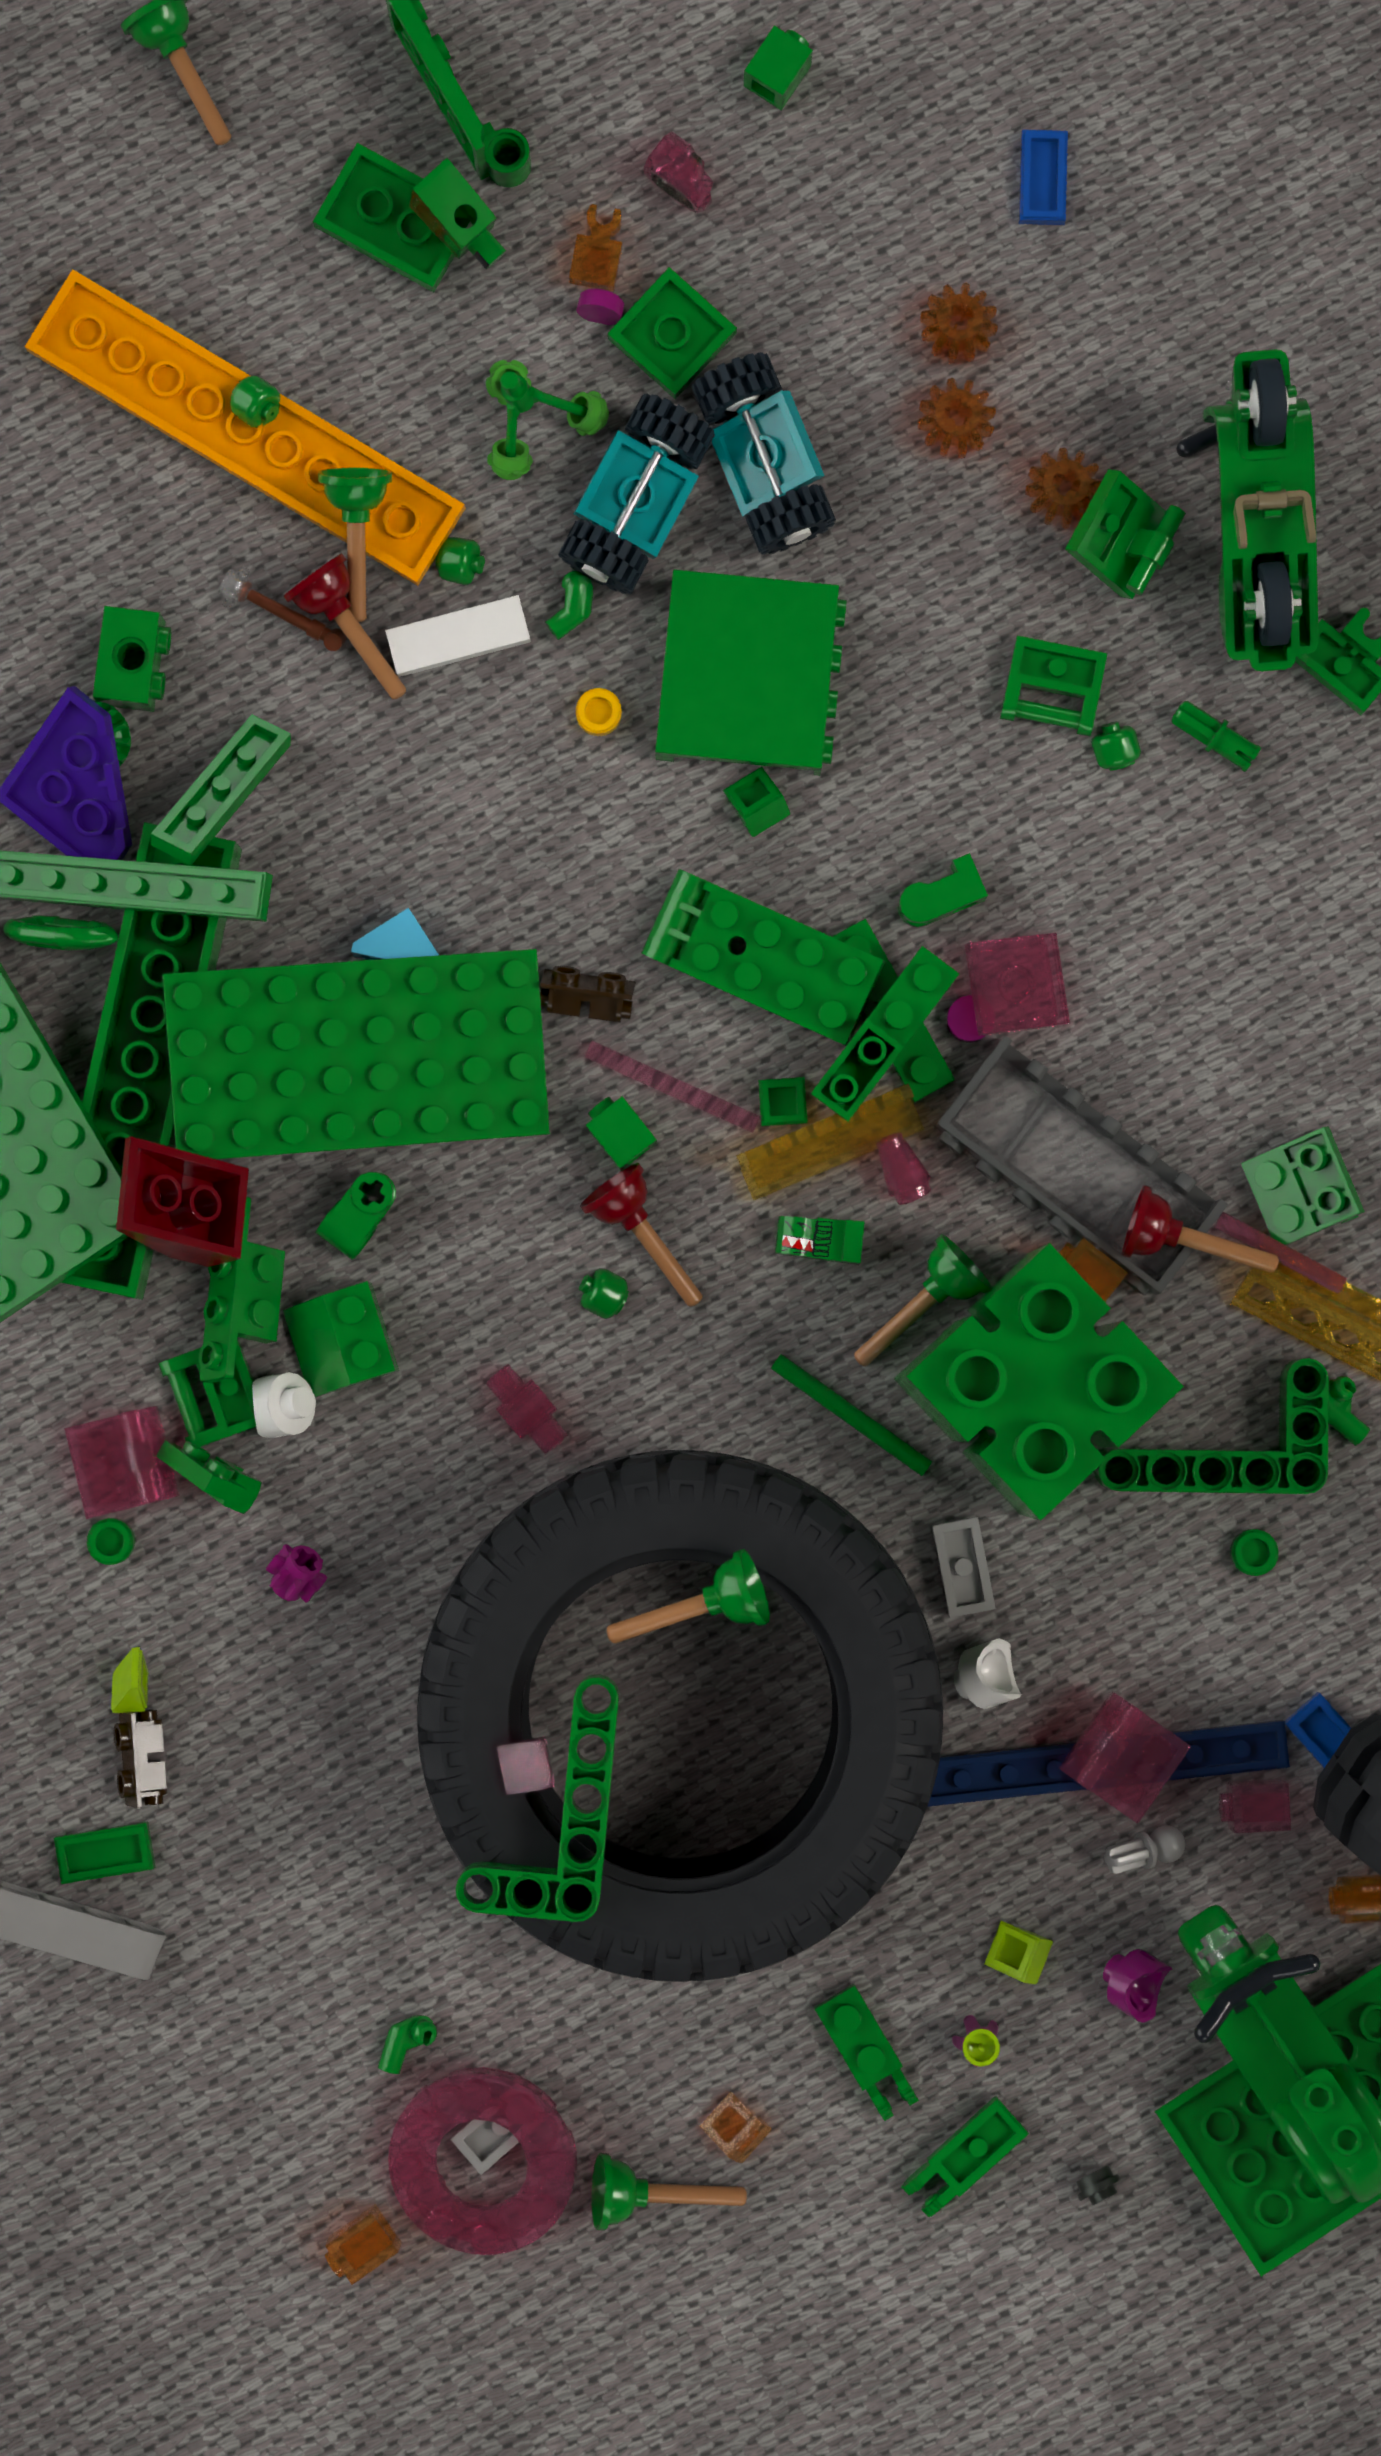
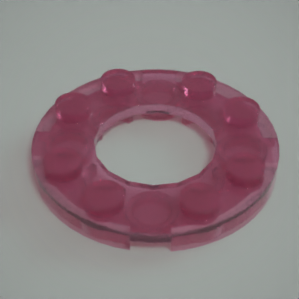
M486 2067L452 2071L448 2076L421 2088L411 2098L401 2113L393 2130L389 2146L388 2164L391 2184L407 2216L433 2240L446 2247L469 2254L496 2255L508 2253L528 2246L549 2231L562 2215L572 2193L577 2173V2151L571 2129L568 2130L564 2120L555 2109L556 2103L542 2089L525 2078L508 2071ZM471 2120L493 2121L510 2130L522 2144L527 2159L526 2179L520 2191L502 2203L482 2206L469 2204L448 2189L437 2167V2153L443 2136L457 2124Z

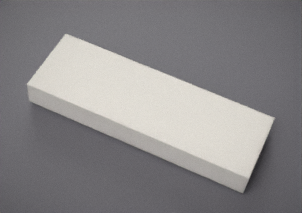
M519 595L385 630L398 677L531 642Z

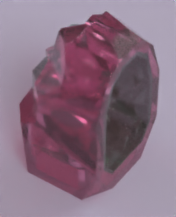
M669 132L648 156L644 165V174L655 186L683 207L695 213L702 212L712 203L711 191L714 182L704 171V161L695 153L692 145L674 132Z

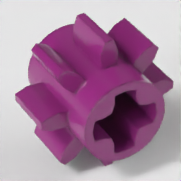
M285 1544L266 1567L269 1573L274 1574L269 1586L284 1600L296 1601L301 1597L307 1603L328 1578L320 1572L323 1559L314 1549L308 1546L300 1545L292 1549L291 1546Z

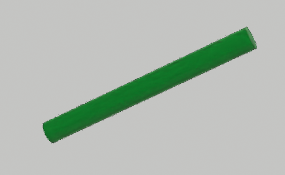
M780 1354L770 1368L920 1476H923L931 1465L932 1461L784 1355Z

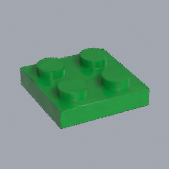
M668 267L607 333L609 341L676 400L735 336L737 327Z

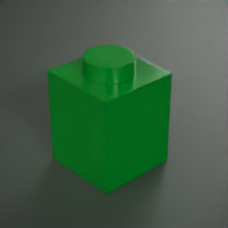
M774 25L744 70L743 86L782 111L811 67L813 50L809 48L807 40L793 30L784 32Z
M609 1096L588 1112L592 1120L586 1124V1128L620 1171L657 1144V1139L623 1096L615 1102Z

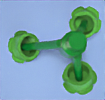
M506 360L497 361L489 370L490 377L486 379V389L491 397H496L498 402L506 405L507 408L506 438L496 441L492 447V452L487 457V463L492 466V471L502 479L515 480L529 472L530 466L533 463L528 445L517 439V420L519 414L528 411L534 403L541 402L567 411L569 425L575 428L582 436L596 434L599 430L603 429L608 421L609 410L606 400L601 398L599 392H580L570 402L532 387L531 380L527 378V368L517 360H512L511 362Z

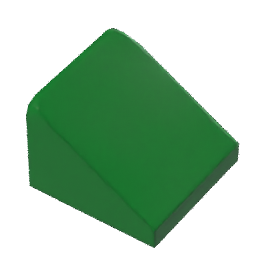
M762 766L723 790L752 837L757 836L790 815V810L784 796Z

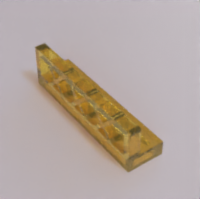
M909 1083L863 1102L848 1122L839 1115L834 1114L736 1155V1162L753 1202L923 1131L924 1127L912 1101L914 1095Z
M1263 1239L1258 1249L1278 1256L1277 1269L1270 1273L1250 1266L1248 1273L1234 1293L1231 1304L1381 1381V1363L1376 1361L1373 1352L1381 1351V1300L1282 1248L1276 1249L1274 1244ZM1256 1282L1273 1291L1276 1300L1261 1302L1247 1294ZM1304 1307L1315 1313L1318 1322L1303 1324L1293 1318L1291 1309ZM1347 1329L1356 1334L1359 1343L1344 1345L1335 1340L1332 1331Z

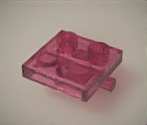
M158 1406L120 1413V1415L64 1428L86 1519L179 1496L173 1468L156 1457L166 1440Z
M1112 1691L1059 1769L1138 1824L1191 1746Z

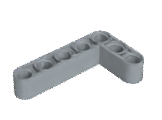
M0 1880V1939L134 1978L150 1979L166 1938V1933L162 1930L134 1919Z

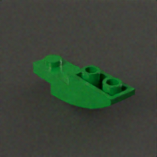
M922 946L811 1092V1095L848 1122L958 977L959 973Z

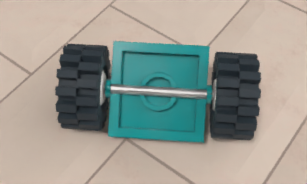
M758 352L755 355L753 353L747 354L742 359L740 357L734 358L731 363L726 365L722 363L717 366L718 369L709 370L704 373V377H699L695 380L696 383L692 384V390L705 421L708 424L714 422L719 424L727 419V422L713 429L715 436L712 444L741 515L746 518L759 553L765 555L767 553L774 554L778 550H787L790 546L802 544L807 539L811 540L817 537L816 534L824 533L829 527H832L836 519L822 485L813 484L808 487L809 484L825 475L791 392L782 390L769 355Z
M648 393L642 395L625 426V431L628 432V435L619 430L616 432L573 514L584 521H575L559 551V557L565 563L570 564V567L575 571L582 572L583 575L596 580L597 583L604 584L613 591L618 590L622 594H632L649 561L648 557L653 560L657 557L699 476L688 469H697L715 436L714 430L709 428L705 421L698 420L699 416L693 412L688 413L679 404L676 406L666 398L662 400L658 395L654 394L651 396Z

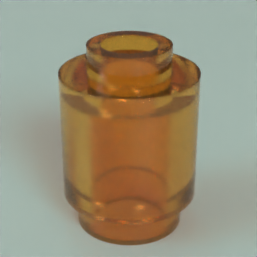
M1379 1874L1340 1876L1336 1880V1886L1329 1887L1330 1912L1332 1915H1338L1342 1924L1381 1922V1876Z

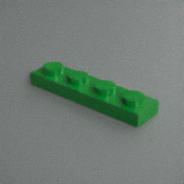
M251 714L152 831L151 846L191 866L291 746V733Z
M865 918L834 935L833 938L886 961L863 1012L866 1018H868L897 980L898 976ZM922 1023L892 1063L913 1103L955 1081L925 1024Z

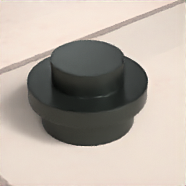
M1107 2165L1075 2182L1081 2192L1077 2194L1079 2201L1089 2198L1094 2206L1117 2194L1118 2192L1114 2184L1122 2179L1119 2174L1114 2175L1110 2166Z

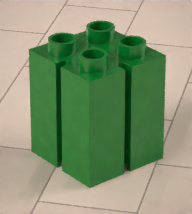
M1050 1243L1029 1252L967 1310L971 1316L955 1321L894 1378L951 1441L969 1442L979 1432V1438L962 1453L1020 1515L1040 1521L1106 1460L1094 1446L1119 1448L1184 1387L1123 1321L1097 1326L1094 1329V1324L1111 1308Z

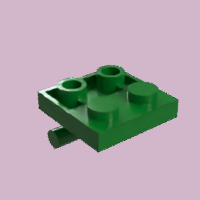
M1108 469L1065 550L1120 597L1133 599L1135 594H1143L1155 570L1162 569L1175 545L1172 539L1186 513L1174 505H1169L1167 511H1165L1124 473L1119 470Z
M1329 1126L1317 1129L1241 1163L1276 1249L1292 1244L1338 1223L1343 1224L1351 1221L1365 1212Z

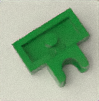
M1362 607L1341 633L1321 619L1318 623L1319 643L1317 649L1308 655H1296L1295 659L1298 665L1360 716L1381 693V667L1376 663L1381 657V637L1370 639L1364 634L1363 625L1370 616L1369 609Z
M167 1440L164 1441L156 1457L223 1506L245 1514L250 1509L260 1491L262 1484L260 1480L243 1473L244 1469L218 1456L207 1461L211 1454L194 1443L186 1441L183 1447Z

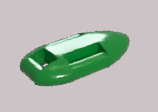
M32 915L33 917L10 919L3 927L4 934L7 937L21 944L68 951L104 948L116 943L119 938L117 932L103 922L60 918L59 916Z

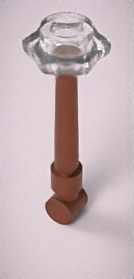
M243 565L237 572L230 569L225 575L218 594L225 597L223 607L231 608L234 604L242 603L247 599L305 631L307 636L317 641H324L325 647L330 651L339 650L346 642V635L341 629L334 628L331 630L315 618L312 620L253 590L249 577L250 570Z

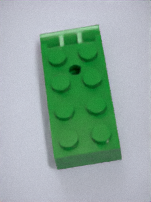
M681 869L677 871L641 952L645 956L845 1046L851 1041L886 963L883 959ZM737 938H743L746 942V950L740 955L733 954L731 950V944Z

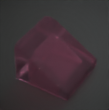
M546 1736L497 1746L506 1795L554 1788L555 1781Z

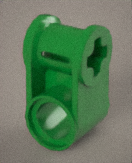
M367 1172L360 1175L342 1199L325 1216L315 1233L353 1261L373 1236L377 1225L393 1205L396 1199L394 1182L383 1173ZM380 1181L383 1184L380 1192L385 1196L383 1202L372 1201L370 1204H367L364 1200L368 1194L363 1190L366 1183L375 1185Z

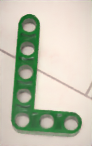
M1304 1358L1292 1360L1281 1371L1279 1451L1110 1449L1102 1453L1106 1460L1094 1470L1095 1478L1100 1485L1114 1491L1315 1493L1324 1486L1328 1477L1329 1378L1327 1370L1317 1360ZM1301 1366L1309 1368L1314 1374L1315 1379L1313 1387L1306 1393L1299 1391L1293 1382L1294 1373ZM1301 1413L1308 1414L1314 1421V1431L1306 1439L1299 1438L1293 1431V1421ZM1119 1456L1126 1461L1129 1471L1125 1480L1120 1483H1113L1107 1478L1105 1468L1110 1459ZM1162 1457H1167L1171 1460L1175 1467L1174 1477L1165 1484L1157 1482L1152 1474L1153 1464ZM1207 1458L1215 1459L1221 1466L1220 1478L1217 1482L1210 1485L1204 1483L1199 1476V1467ZM1254 1459L1262 1460L1268 1470L1266 1479L1259 1485H1253L1246 1477V1467ZM1305 1459L1313 1466L1314 1476L1310 1483L1300 1486L1294 1480L1292 1472L1295 1464Z
M594 1674L584 1678L577 1686L574 1695L558 1869L491 1862L472 1863L460 1874L455 1888L456 1897L460 1905L465 1909L475 1913L570 1922L585 1921L597 1911L601 1896L619 1706L618 1688L615 1682L608 1676ZM597 1684L604 1686L611 1696V1702L608 1707L602 1711L590 1710L584 1704L582 1696L587 1687ZM590 1734L599 1736L606 1744V1753L597 1760L585 1759L578 1750V1742L582 1737ZM583 1784L595 1786L601 1794L602 1800L600 1804L589 1810L580 1808L576 1805L573 1798V1792L576 1788ZM578 1834H585L593 1838L597 1846L594 1855L588 1859L576 1858L569 1850L568 1843L572 1837ZM479 1874L486 1876L492 1883V1894L485 1899L473 1898L466 1890V1880L469 1877ZM526 1879L536 1881L542 1889L543 1896L533 1904L521 1902L515 1894V1886L518 1882ZM573 1884L584 1885L591 1892L592 1901L584 1908H573L564 1899V1891Z

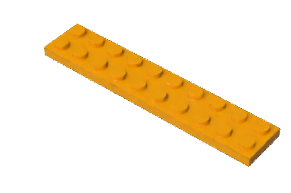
M73 269L24 346L27 352L347 543V522L342 521V510L335 508L328 501L323 483L318 482L319 471L335 468H375L392 472V482L387 484V491L383 501L376 508L370 509V521L365 522L366 555L417 586L422 581L436 558L439 549L447 540L466 509L464 503L280 394L279 413L273 421L265 426L262 423L258 428L249 426L232 412L230 406L233 389L241 380L249 377V374Z

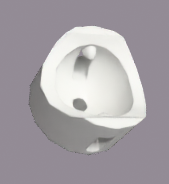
M287 1372L263 1376L253 1382L254 1415L257 1433L260 1436L277 1438L286 1435H296L304 1432L311 1425L315 1414L316 1400L311 1387L300 1375Z
M999 1638L965 1650L960 1656L958 1670L954 1673V1684L959 1695L969 1699L982 1709H988L1020 1698L1022 1694L1017 1687L1013 1674L1011 1644Z

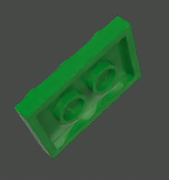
M357 143L313 220L314 227L433 293L454 258V254L409 207L412 188L423 178ZM460 218L455 220L457 225L462 228H470L472 226L471 222L467 219Z

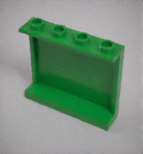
M673 569L655 750L656 760L674 762V757L803 769L813 770V775L820 776L822 763L831 764L834 736H825L826 718L835 719L838 698V691L829 690L831 672L840 673L842 645H833L835 627L844 628L847 600L838 599L839 585Z

